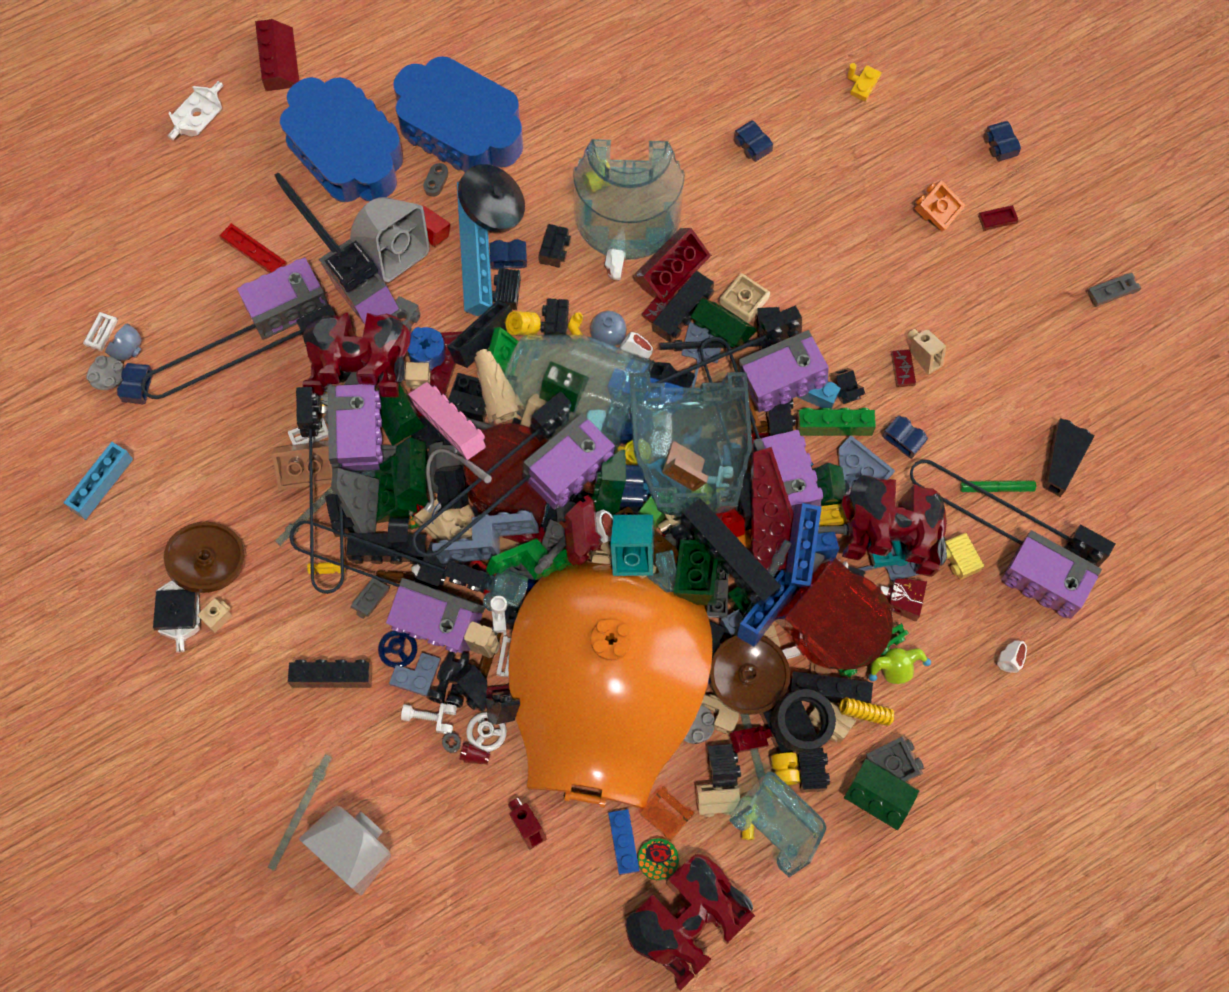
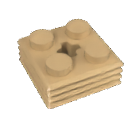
M740 273L720 297V305L749 323L756 315L757 308H762L769 299L770 291L743 273Z
M466 505L461 509L446 510L433 523L441 539L450 541L472 522V517H475L470 505ZM472 527L454 542H457L459 539L472 540Z

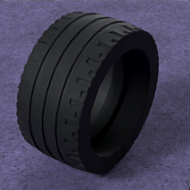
M809 689L795 690L783 696L775 705L771 716L772 730L776 739L784 747L796 752H809L822 747L831 738L836 726V716L831 703L819 692ZM796 701L811 703L821 716L820 732L811 740L801 741L796 739L789 733L785 725L786 710Z

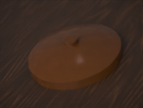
M197 522L181 528L172 535L164 550L165 569L171 580L179 587L197 593L214 592L230 585L241 573L245 560L244 547L238 535L230 528L215 522Z
M734 636L725 641L714 653L709 680L715 696L725 707L739 714L756 715L772 709L786 694L790 682V668L783 651L770 639L762 636L756 646L753 647L737 636Z

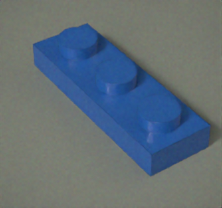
M629 809L609 812L619 875L639 872Z

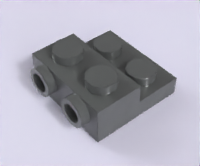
M903 736L866 754L871 762L905 782L923 774L922 769H924V765L919 757L915 758L912 752L915 750L910 739L906 740Z

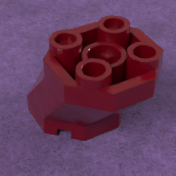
M589 495L584 497L587 501L582 502L580 500L565 515L564 519L566 522L561 521L559 523L565 529L567 557L573 566L585 563L589 558L587 554L591 550L596 551L603 544L601 541L603 537L597 532L595 502Z

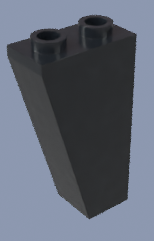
M1059 419L1053 430L1044 489L1059 497L1063 495L1095 435L1091 434L1087 429L1077 427L1070 420Z

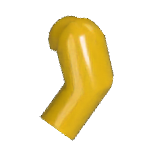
M579 312L572 315L568 323V329L575 340L583 337L579 329L583 315Z

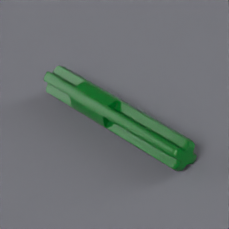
M969 481L988 492H1034L1037 487L1036 481ZM963 482L960 484L961 492H979Z

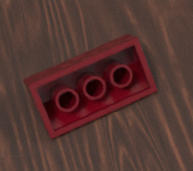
M274 19L255 21L261 78L265 91L291 88L300 81L293 27Z
M680 228L633 277L645 292L665 304L712 255L692 228ZM663 288L669 291L664 298L660 294Z

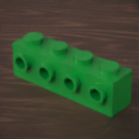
M803 408L799 410L796 418L797 430H799L800 436H872L876 428L875 410H869V408H860L858 410H851L850 408H841L839 410H832L831 408H822L821 410Z

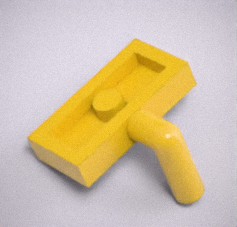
M851 63L847 78L855 82V85L850 95L866 102L882 72L866 65L861 75L858 76L855 75L856 64Z

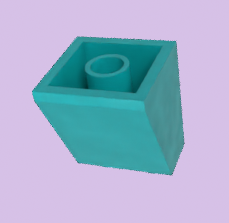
M613 515L611 536L613 576H653V515Z

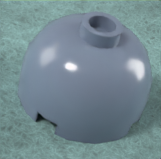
M603 311L593 318L590 334L596 345L610 349L612 346L621 345L626 337V323L620 314L613 311Z
M127 323L116 333L113 342H110L105 350V353L116 360L125 361L132 356L136 358L142 350L139 348L141 336L135 328Z

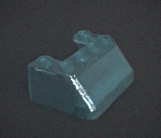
M773 772L766 773L739 801L729 819L741 831L748 829L752 823L780 850L777 857V865L789 878L811 863L826 831L824 820Z

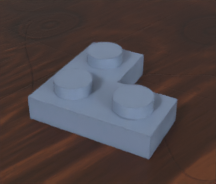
M421 653L415 671L396 665L389 682L390 686L426 697L433 684L441 659Z

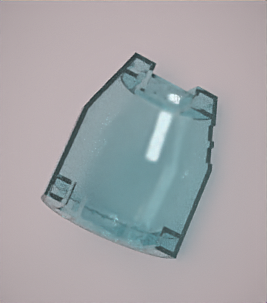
M591 139L584 151L583 158L579 159L578 166L573 169L574 217L578 231L593 249L606 256L607 251L610 249L624 251L626 253L625 260L644 258L656 253L677 232L681 220L685 172L680 169V163L676 161L672 147L668 141H649L648 161L610 160L611 140Z
M524 335L515 347L504 374L514 392L518 394L524 408L526 409L528 400L534 394L540 395L542 380L550 361L590 377L575 413L570 412L567 424L555 429V433L549 439H552L583 413L615 445L613 453L615 455L617 448L621 446V434L627 423L629 410L639 387L643 386L646 376H649L655 361L586 335ZM520 410L517 411V414L523 418L524 413L521 414Z
M747 372L727 373L722 383H702L700 388H665L664 383H651L650 373H630L633 453L657 510L667 515L681 516L682 512L699 498L715 514L735 508L738 504L743 485L742 482L752 451ZM673 441L705 459L702 473L709 477L707 483L696 491L690 490L662 473L670 445Z

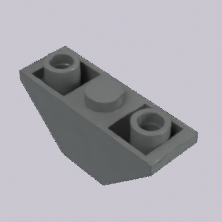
M722 567L720 568L716 606L706 605L708 617L727 618L728 574Z

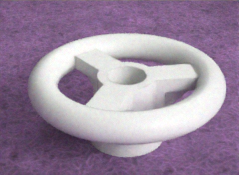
M483 712L470 720L466 734L470 744L490 752L503 744L507 729L505 723L499 724L500 729H494L490 722L484 720V718L488 717L487 712ZM476 722H479V738L475 741L472 731ZM485 728L490 729L488 734L483 733ZM500 736L496 743L489 746L482 745L486 738Z

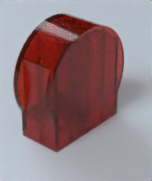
M506 423L486 429L482 432L485 436L483 441L486 448L468 460L484 472H487L532 434L530 427ZM536 437L532 438L489 474L492 478L489 483L482 480L467 492L474 507L483 513L524 479L522 477L524 461L548 441L544 438L540 442ZM464 465L466 488H468L479 477ZM526 481L487 515L495 516L502 512L517 514L519 511H528L534 516L539 528L544 518L547 502Z
M837 558L824 560L812 574L811 586L801 587L774 619L792 636L797 649L807 660L826 669L851 670L869 665L884 652L893 630L891 606L882 590L869 579L853 574Z

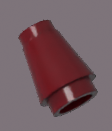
M470 743L468 745L463 744L459 760H463L464 763L487 765L490 753Z

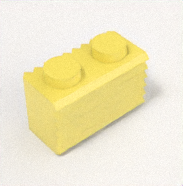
M967 533L945 541L946 559L949 558L952 564L951 570L955 576L958 575L960 580L983 569L984 564L980 560Z

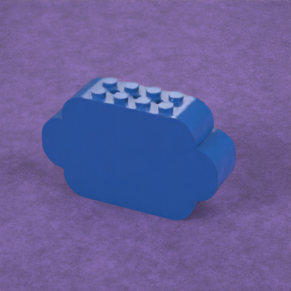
M444 56L433 58L426 65L409 64L396 75L393 86L397 101L396 113L403 137L412 145L420 146L425 152L436 155L441 161H446L455 169L464 172L479 164H488L500 168L508 167L514 164L522 154L523 136L519 102L517 96L510 90L459 62Z
M309 77L294 84L287 93L289 107L281 114L280 125L286 133L288 148L335 200L340 202H350L358 197L370 202L375 198L388 197L392 194L397 186L395 172L403 163V153L395 125L386 120L384 113L376 109L373 101L365 97L360 87L357 88L346 78H332L324 83L318 78Z

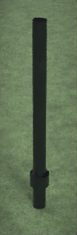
M674 340V342L659 343V349L674 351L700 349L704 341L682 342V340ZM711 341L703 349L726 348V346L721 342ZM760 342L749 347H759Z

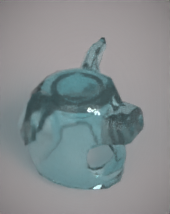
M507 568L502 573H496L491 583L490 593L486 594L483 598L484 607L488 611H492V598L502 596L506 599L507 606L518 608L526 593L529 578L509 571L510 568Z

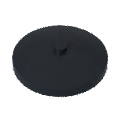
M479 164L468 169L461 177L458 184V197L465 213L477 225L492 232H506L513 229L521 221L525 212L524 196L519 185L507 172L493 165Z

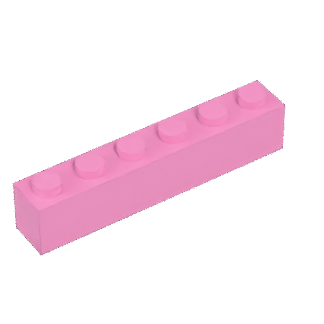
M426 382L408 394L415 408L466 460L486 448L483 441L485 436L481 430H476L471 420L467 421L465 415L461 411L458 412L452 402L449 404L444 394L441 395L436 386L432 387Z

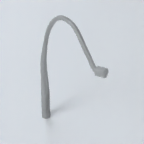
M437 449L431 453L426 465L430 503L428 502L424 509L431 513L435 507L433 505L434 496L430 477V465L433 457L438 453H446L458 459L486 483L492 480L491 476L464 457L447 449Z

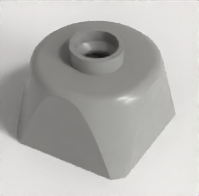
M379 197L368 202L359 211L352 224L350 240L352 242L356 240L374 261L378 269L377 273L385 282H390L427 256L430 247L423 206L392 198Z
M340 806L333 807L299 838L304 845L360 895L365 892L391 857L390 851L377 839L383 831L361 811L354 818Z

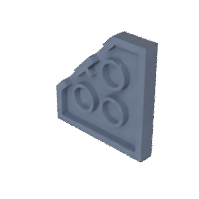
M850 436L838 449L839 466L843 467L846 492L862 475L888 480L895 472L894 469L853 436Z

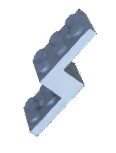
M519 511L517 514L502 512L495 516L485 515L472 526V540L459 539L436 557L442 564L448 563L449 560L453 562L490 560L491 557L500 554V536L539 533L538 524L532 513L528 511ZM441 540L438 543H433V553L449 541Z

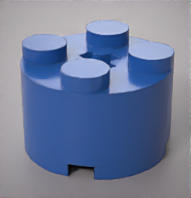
M429 327L413 329L410 345L407 350L410 361L414 363H429L430 370H433L438 365L440 366L446 356L441 333Z

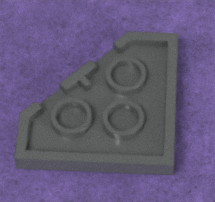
M340 468L332 469L331 489L335 495L338 494L344 513L354 523V531L356 533H376L379 479Z

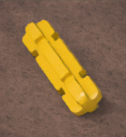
M330 562L314 563V574L317 572L319 574L341 573V566ZM311 563L307 565L308 574H311Z

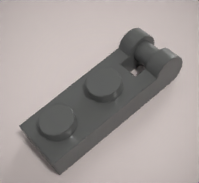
M1129 273L1089 288L1087 292L1095 307L1128 294L1137 293L1141 290V286L1135 282L1134 274Z

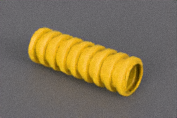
M848 697L843 698L840 703V713L848 717L863 719L864 721L879 723L885 726H890L894 720V711L891 708L877 706L864 701L861 702Z

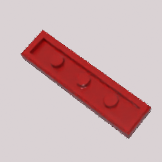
M232 223L219 235L221 240L269 273L287 265L284 259Z

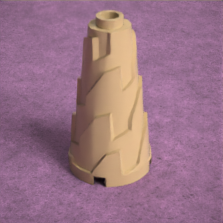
M486 349L476 352L477 356L474 359L478 371L477 375L482 388V396L486 405L485 410L490 425L494 424V420L497 425L518 417L517 411L519 410L523 414L525 412L524 405L506 379L500 364H497L491 351L487 352Z

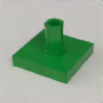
M497 327L494 329L490 348L487 349V352L491 351L497 364H500L505 376L508 378L515 377L523 344L501 327Z

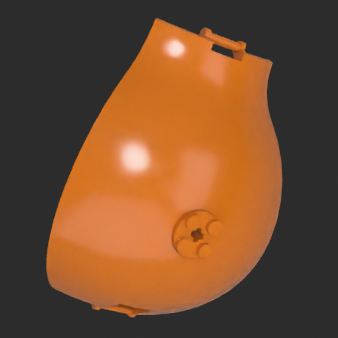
M586 561L582 565L576 564L573 566L571 564L561 571H554L549 576L542 577L532 587L522 603L515 620L511 636L508 668L510 694L512 698L520 700L516 722L527 753L528 789L565 792L564 801L576 800L598 804L605 808L607 799L646 809L650 791L658 774L676 752L697 716L707 688L712 662V633L704 605H696L674 595L675 581L672 580V576L669 575L664 578L658 571L653 576L644 578L639 576H613L612 564ZM614 640L613 645H609L608 641ZM572 785L602 790V795L600 797L572 792Z

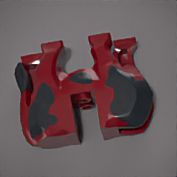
M348 313L338 316L322 315L316 317L308 324L303 333L307 355L311 363V376L303 381V387H312L314 394L317 393L318 396H322L324 387L327 384H339L340 371L357 372L358 383L362 385H377V378L383 372L384 376L378 385L381 396L399 397L398 386L405 378L404 356L410 345V330L401 323L399 318L390 314L374 315L367 313L363 337H357L354 335Z
M862 475L849 488L842 499L841 507L849 527L850 545L843 551L842 557L860 560L866 554L869 538L872 544L868 549V553L880 556H887L892 551L891 541H902L907 545V550L910 551L905 556V561L918 564L916 574L932 577L939 571V566H942L947 558L945 544L947 518L944 501L940 493L933 488H922L914 484L898 501L897 508L895 507V479L884 480Z
M695 854L667 881L668 887L686 905L676 914L677 920L653 894L626 919V932L631 947L636 953L658 964H662L667 970L672 972L676 977L677 989L679 991L712 960L709 956L704 955L703 951L693 943L700 936L706 924L713 923L716 927L720 926L723 942L727 945L755 917L751 912L753 905L749 897L733 887L721 868L703 854ZM686 962L691 964L693 973L689 971V965Z

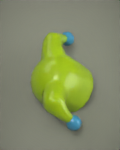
M893 648L885 653L884 656L873 659L871 674H869L868 678L872 682L876 681V674L879 670L883 669L886 681L893 684L905 683L913 678L915 661L922 660L923 665L927 667L931 665V660L919 648L910 650Z

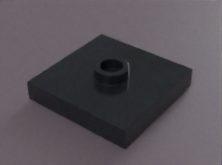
M188 590L156 591L153 629H194L197 592Z

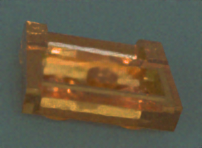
M664 786L640 812L644 819L670 841L674 839L695 814L691 809H686L672 797ZM664 799L683 818L681 820L677 819L659 801Z

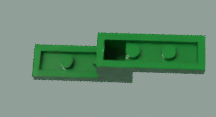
M534 539L491 557L486 571L491 576L522 563L536 580L540 577H547L554 571H561L566 566L571 565V563L568 561L567 549H565L553 559V563L548 569H544L542 573L537 574L534 570L535 567L538 565L539 560L549 552L538 539Z

